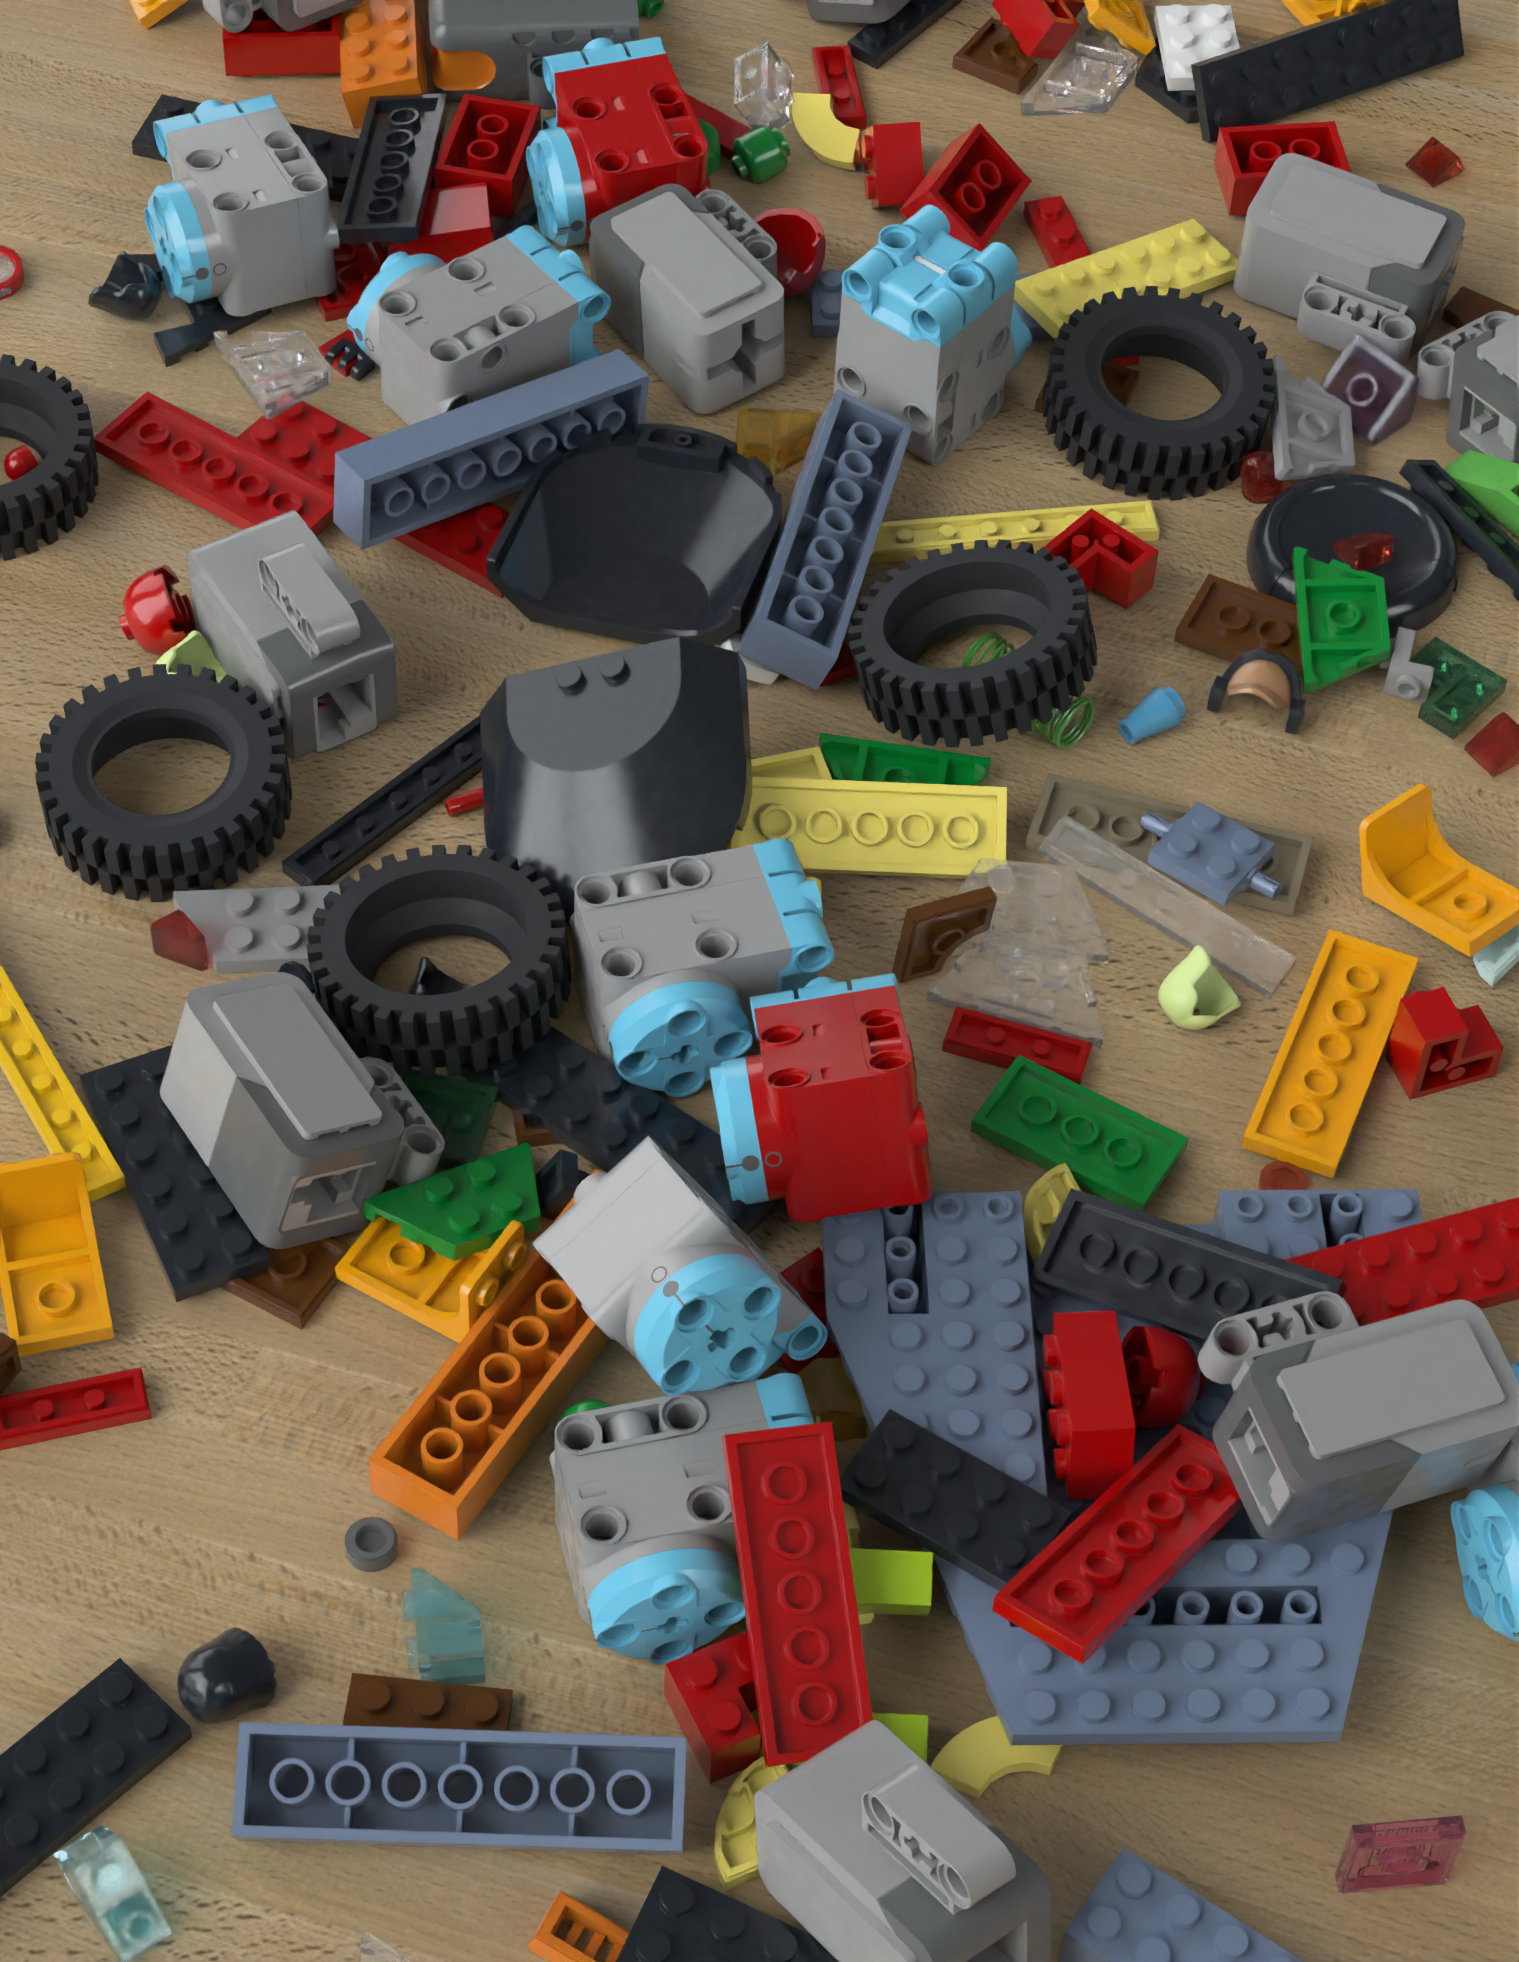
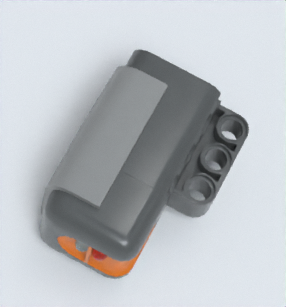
M428 0L433 85L436 93H447L450 102H461L464 94L501 100L529 99L532 105L541 106V109H556L555 101L552 94L547 90L542 70L543 57L573 51H580L581 53L590 41L597 38H607L612 40L614 44L621 43L622 45L624 42L640 40L637 0Z

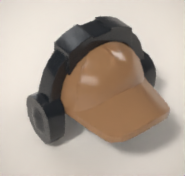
M1265 648L1250 649L1245 651L1242 656L1236 658L1224 672L1223 676H1216L1209 693L1207 710L1218 713L1226 691L1229 696L1242 693L1260 697L1277 710L1290 708L1285 732L1297 735L1304 719L1306 700L1301 699L1300 677L1295 669V663L1282 653L1276 654L1266 651Z

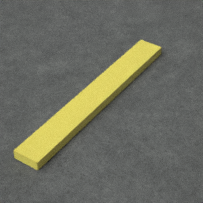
M1151 500L888 521L881 523L868 564L907 561L915 556L918 560L928 559V551L939 548L941 555L952 552L951 544L963 542L964 550L974 549L975 540H987L989 548H995L999 539L1011 540L1012 549H1017L1021 542L1033 544L1034 550H1039L1091 508L1143 541L1158 540L1160 529Z

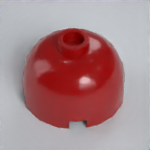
M159 566L137 577L125 593L123 600L125 614L119 616L121 628L128 640L136 639L144 650L160 656L185 639L191 631L196 630L194 610L187 594L181 596L174 589L173 585L180 581L169 566Z
M1155 1326L1132 1327L1123 1338L1121 1346L1136 1429L1159 1430L1177 1424L1185 1418L1194 1407L1195 1402L1200 1400L1204 1394L1206 1378L1199 1368L1198 1358L1191 1344L1173 1331Z

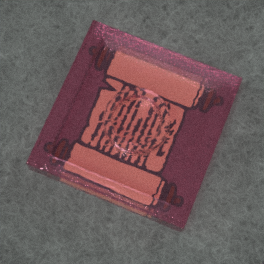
M1462 1815L1352 1825L1335 1873L1338 1891L1344 1894L1446 1884L1466 1835Z

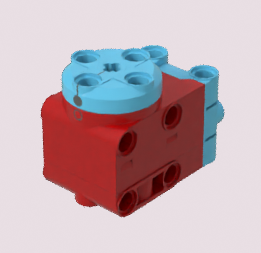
M660 37L624 42L623 45L621 43L614 44L612 40L607 38H597L590 41L581 53L580 51H573L543 57L542 70L547 90L552 94L555 101L556 116L543 119V130L539 131L531 146L526 147V162L537 208L538 224L541 234L545 239H551L561 247L589 243L591 236L590 224L594 218L665 184L681 185L695 198L702 191L712 189L707 174L708 143L700 128L698 118L694 114L669 62Z
M894 973L851 980L852 990L848 991L846 981L838 982L830 977H818L811 980L805 988L798 989L799 999L796 1000L794 999L793 990L749 997L756 1040H759L761 1054L723 1060L719 1066L710 1068L721 1144L732 1201L741 1200L745 1204H753L785 1198L789 1218L795 1222L807 1223L819 1221L826 1217L898 1205H916L928 1200L932 1196L926 1121L922 1102H919L913 1049L910 1035H907L901 1013Z

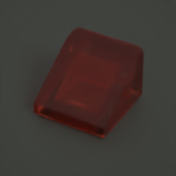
M1433 136L1405 164L1409 170L1433 188L1459 175L1465 169L1460 157Z
M1368 531L1334 542L1331 548L1352 569L1361 571L1391 561L1394 538L1389 534Z
M1502 712L1495 716L1465 745L1464 751L1494 778L1519 764V724L1507 713Z
M178 909L151 924V939L153 951L156 955L199 971L208 969L209 963L205 937L183 911Z

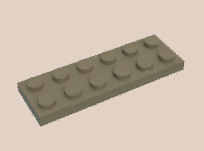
M1048 773L1026 838L1025 850L1199 893L1147 863L1149 850L1161 838L1140 827L1141 819L1148 810L1172 822L1182 818L1191 807ZM1226 816L1275 843L1272 857L1260 869V872L1283 884L1279 895L1274 901L1252 888L1236 894L1230 901L1293 916L1314 837Z

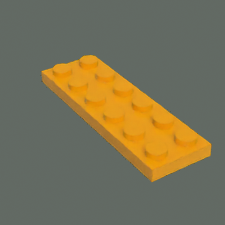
M1329 929L1244 1133L1241 1148L1334 1179L1393 1029L1400 998L1406 996L1419 958Z

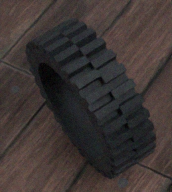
M1146 286L1144 295L1141 296L1137 295L1135 287L1124 288L1121 299L1117 298L1114 291L1103 294L1101 305L1093 298L1085 303L1083 313L1076 309L1070 315L1068 324L1064 322L1059 329L1058 338H1055L1042 400H1044L1042 413L1043 417H1047L1045 427L1049 435L1055 434L1053 444L1059 452L1068 449L1066 460L1073 467L1083 461L1085 463L1083 475L1091 480L1098 473L1104 475L1102 486L1113 490L1116 483L1119 482L1126 485L1124 494L1136 497L1138 488L1147 489V499L1159 500L1161 491H1169L1171 501L1182 500L1185 489H1189L1193 498L1205 494L1207 483L1215 492L1224 487L1226 477L1231 482L1240 477L1242 467L1247 470L1253 461L1254 454L1257 455L1275 396L1276 376H1272L1274 370L1272 358L1265 359L1268 349L1263 341L1254 344L1257 333L1251 326L1242 330L1239 329L1242 320L1240 316L1232 312L1226 318L1221 315L1223 310L1222 304L1213 300L1208 308L1202 306L1203 296L1193 292L1188 301L1179 298L1181 289L1171 287L1168 289L1167 296L1158 295V286ZM1131 356H1155L1170 359L1202 374L1218 389L1221 397L1209 410L1192 418L1161 420L1147 417L1127 408L1111 394L1104 383L1101 366L1113 360Z
M2 354L0 360V436L24 442L32 447L43 459L36 468L26 475L0 485V553L2 552L3 560L8 561L16 559L14 549L23 547L27 555L39 551L37 540L42 538L48 545L59 540L57 528L67 533L76 526L74 516L83 519L88 512L87 502L93 503L96 496L95 486H98L99 474L90 411L87 403L84 404L83 396L79 390L75 389L72 391L71 382L64 376L56 380L55 370L48 366L37 372L36 361L25 358L20 366H16L13 355Z
M999 539L995 548H989L987 540H975L974 549L964 550L963 542L951 544V553L941 555L939 548L927 552L929 560L920 562L915 556L905 561L906 571L901 572L897 568H893L887 572L888 584L876 581L870 587L872 596L863 595L858 601L860 611L853 610L850 618L852 626L848 627V636L867 710H871L872 716L878 724L884 721L885 729L892 734L901 730L902 738L911 742L921 734L923 745L935 746L939 738H944L946 747H959L962 738H969L971 747L984 745L983 736L993 734L995 735L996 742L1008 740V730L1016 728L1020 735L1032 731L1030 721L1037 719L1043 725L1053 719V707L1064 712L1071 706L1069 695L1080 697L1085 690L1083 681H1091L1094 675L1092 666L1097 665L1098 657L1086 588L1083 579L1080 580L1079 572L1075 567L1069 568L1067 560L1060 555L1053 559L1051 550L1042 547L1034 554L1033 544L1021 542L1017 549H1012L1011 540ZM984 624L1009 625L1025 630L1034 636L1012 653L980 665L962 668H934L916 664L921 654L938 639L954 631Z
M154 664L153 675L142 677L140 667L127 669L129 680L120 683L117 676L112 674L103 678L105 690L99 692L92 684L81 690L84 700L83 704H80L73 698L65 703L63 708L66 718L55 714L49 722L51 734L43 733L39 744L42 753H36L35 765L37 773H35L47 832L49 839L51 838L53 848L58 857L63 855L65 866L72 873L78 869L80 870L81 879L92 886L100 879L102 891L114 895L121 885L124 889L125 898L136 901L139 900L141 891L146 890L149 891L151 902H164L165 891H189L188 888L200 886L201 890H215L214 880L222 878L227 887L239 881L237 873L239 866L248 873H251L259 866L257 853L267 858L274 850L273 838L281 840L285 832L284 820L290 819V800H292V787L284 734L281 732V725L277 716L272 717L271 708L264 699L257 702L256 691L248 685L239 691L237 679L227 674L220 683H217L215 670L203 667L199 677H196L192 674L191 665L178 664L176 674H167L166 664ZM168 738L199 740L215 745L230 753L229 770L219 788L198 805L173 814L144 815L122 809L105 798L93 779L97 772L118 754L131 747L153 740Z
M432 845V855L420 856L419 847L407 849L406 860L397 862L394 854L381 858L382 868L375 870L368 863L358 869L360 878L358 882L347 876L339 882L340 894L330 891L324 897L325 909H316L313 915L314 926H309L307 938L309 944H306L310 971L315 987V999L358 1059L369 1055V1057L378 1058L387 1063L393 1062L394 1070L398 1075L408 1076L412 1066L420 1067L421 1078H435L436 1067H447L448 1077L462 1075L461 1065L472 1063L475 1072L488 1069L487 1058L495 1055L500 1063L512 1059L511 1046L514 1044L523 1051L533 1046V1032L544 1036L551 1029L550 1018L558 1020L563 1012L562 1001H568L570 995L569 983H572L566 923L564 910L561 908V900L557 892L552 893L551 884L545 877L538 880L536 869L527 864L519 870L518 858L507 854L500 862H497L496 850L483 848L478 857L472 856L470 845H458L456 854H446L445 845ZM458 934L485 940L499 948L510 961L504 969L490 979L473 987L447 994H405L373 983L380 966L395 951L416 940L436 935Z

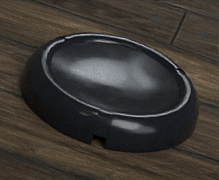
M1329 474L1313 477L1280 492L1263 508L1256 518L1246 548L1248 572L1258 592L1296 605L1292 561L1294 547L1307 549V557L1323 563L1330 564L1332 559L1348 564L1354 570L1367 571L1383 577L1390 639L1396 638L1398 627L1418 631L1436 620L1451 603L1452 591L1456 592L1460 573L1458 547L1452 531L1442 516L1426 500L1411 490L1385 479L1361 474L1335 476Z

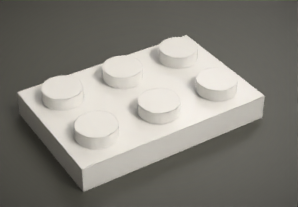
M1173 4L1170 6H1155L1154 22L1168 91L1195 90L1191 64L1240 48L1231 5L1183 6Z

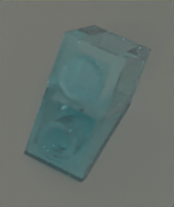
M411 1568L412 1589L402 1590L404 1622L415 1621L416 1636L406 1637L408 1669H419L420 1680L462 1685L486 1683L479 1608L423 1568Z
M102 1824L53 1855L77 1901L120 1962L130 1961L172 1933L123 1839Z

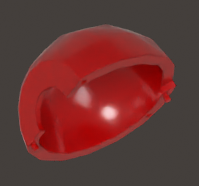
M784 207L765 211L753 217L752 219L777 244V280L784 288V300L806 291L815 282L825 258L826 239L823 228L816 217L802 209Z

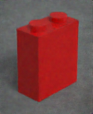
M486 181L430 189L418 240L405 243L387 242L389 256L399 251L406 252L409 256L432 254L448 264L455 258L465 256L493 242L492 213Z

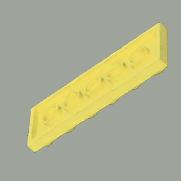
M1190 219L1015 281L1014 300L1055 339L1058 338L1059 329L1063 323L1068 324L1070 315L1076 309L1083 313L1085 303L1093 298L1101 305L1104 293L1114 291L1117 298L1121 299L1124 288L1135 287L1137 295L1141 296L1144 295L1146 286H1158V295L1167 296L1168 289L1171 287L1181 289L1179 298L1184 299L1190 297L1192 292L1198 294L1234 281L1238 260L1210 235L1196 220Z
M752 777V798L747 820L742 831H735L730 840V846L732 849L764 843L776 838L787 839L793 843L798 858L802 860L804 873L1004 880L1006 877L1007 787Z

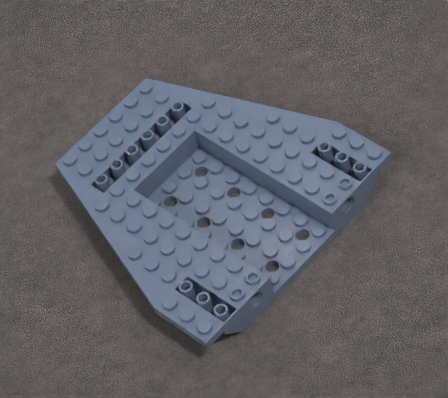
M1417 1189L1220 1190L1212 1224L1182 1226L1284 1260L1423 1223ZM1021 1191L932 1192V1196L928 1200L916 1205H898L822 1219L826 1329L833 1346H837L843 1359L842 1366L848 1380L853 1382L862 1402V1411L871 1431H874L888 1410L891 1409L1071 1510L1069 1526L1097 1499L1067 1501L1064 1480L1055 1479L1053 1449L1059 1448V1445H1057V1440H1049L1047 1409L1053 1408V1405H1051V1401H1043L1041 1371L1050 1369V1366H1045L1043 1336L1052 1335L1053 1313L1107 1311V1309L1036 1285L1032 1281L1030 1275L1035 1264L1028 1250L1024 1234ZM1116 1313L1121 1343L1132 1327L1152 1326ZM1181 1336L1191 1344L1198 1358L1204 1344ZM1205 1377L1206 1384L1202 1398L1195 1402L1192 1410L1177 1424L1214 1443L1213 1427L1233 1396L1234 1390L1231 1383L1219 1384ZM1177 1424L1159 1430L1136 1429L1133 1465ZM1243 1507L1084 1664L1079 1663L993 1612L994 1595L999 1590L934 1553L932 1569L953 1616L959 1620L965 1634L964 1641L971 1657L976 1658L986 1681L987 1693L1011 1745L1339 1742L1345 1723L1393 1509L1287 1542L1274 1543L1267 1541L1257 1533L1245 1507ZM923 1547L925 1552H931Z

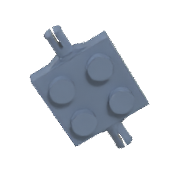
M1199 801L1182 818L1172 822L1160 817L1151 810H1148L1142 817L1140 827L1161 838L1149 850L1147 863L1224 907L1236 894L1250 888L1270 898L1272 901L1279 895L1283 884L1260 872V869L1272 857L1275 843Z

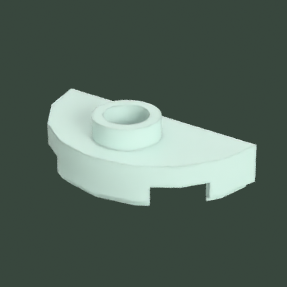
M1519 925L1473 955V962L1479 975L1491 987L1519 961Z

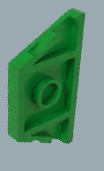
M1294 547L1292 561L1303 694H1309L1389 659L1391 646L1384 578L1367 571L1354 570L1348 564L1332 559L1330 564H1326L1307 557V549Z
M820 733L819 747L833 780L979 786L989 775L991 758L827 733Z
M526 1142L364 1199L363 1215L372 1222H375L382 1216L400 1225L401 1236L415 1243L426 1244L434 1252L452 1261L492 1247L512 1220H516L524 1225V1235L539 1230L541 1214L531 1146Z

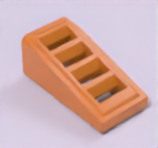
M560 1891L547 1909L526 1949L549 1962H597L594 1960V1957L604 1940L613 1945L604 1962H616L630 1932L565 1892ZM561 1921L571 1925L563 1941L554 1936ZM582 1931H585L592 1936L582 1953L574 1948V1945Z

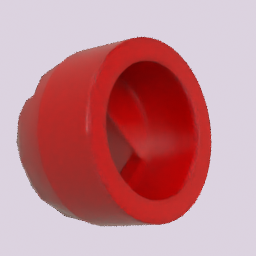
M25 445L12 450L6 455L4 460L5 473L12 481L26 475L38 466L34 455Z

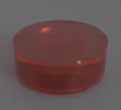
M1283 1161L1267 1164L1262 1169L1258 1180L1259 1190H1307L1308 1179L1304 1171L1292 1163Z

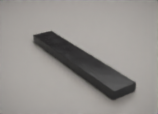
M480 715L282 861L283 873L300 886L331 885L482 771Z

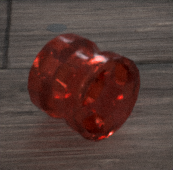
M1260 450L1251 452L1243 457L1239 471L1242 478L1241 491L1244 498L1256 504L1269 503L1283 491L1284 487L1283 480L1275 478L1273 452Z

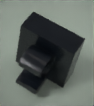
M560 1149L536 1174V1187L541 1216L555 1220L574 1197L577 1186L590 1175L585 1171L578 1170L577 1154Z

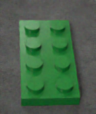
M1021 1055L1016 1057L971 1121L970 1129L971 1132L1047 1170L1066 1163L1079 1186L1111 1202L1143 1213L1186 1151L1188 1143L1187 1137Z

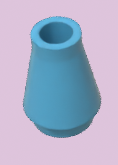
M1169 686L1162 689L1154 688L1126 718L1118 722V728L1124 739L1133 745L1141 739L1179 726L1180 719L1186 716V708L1181 697L1173 688Z

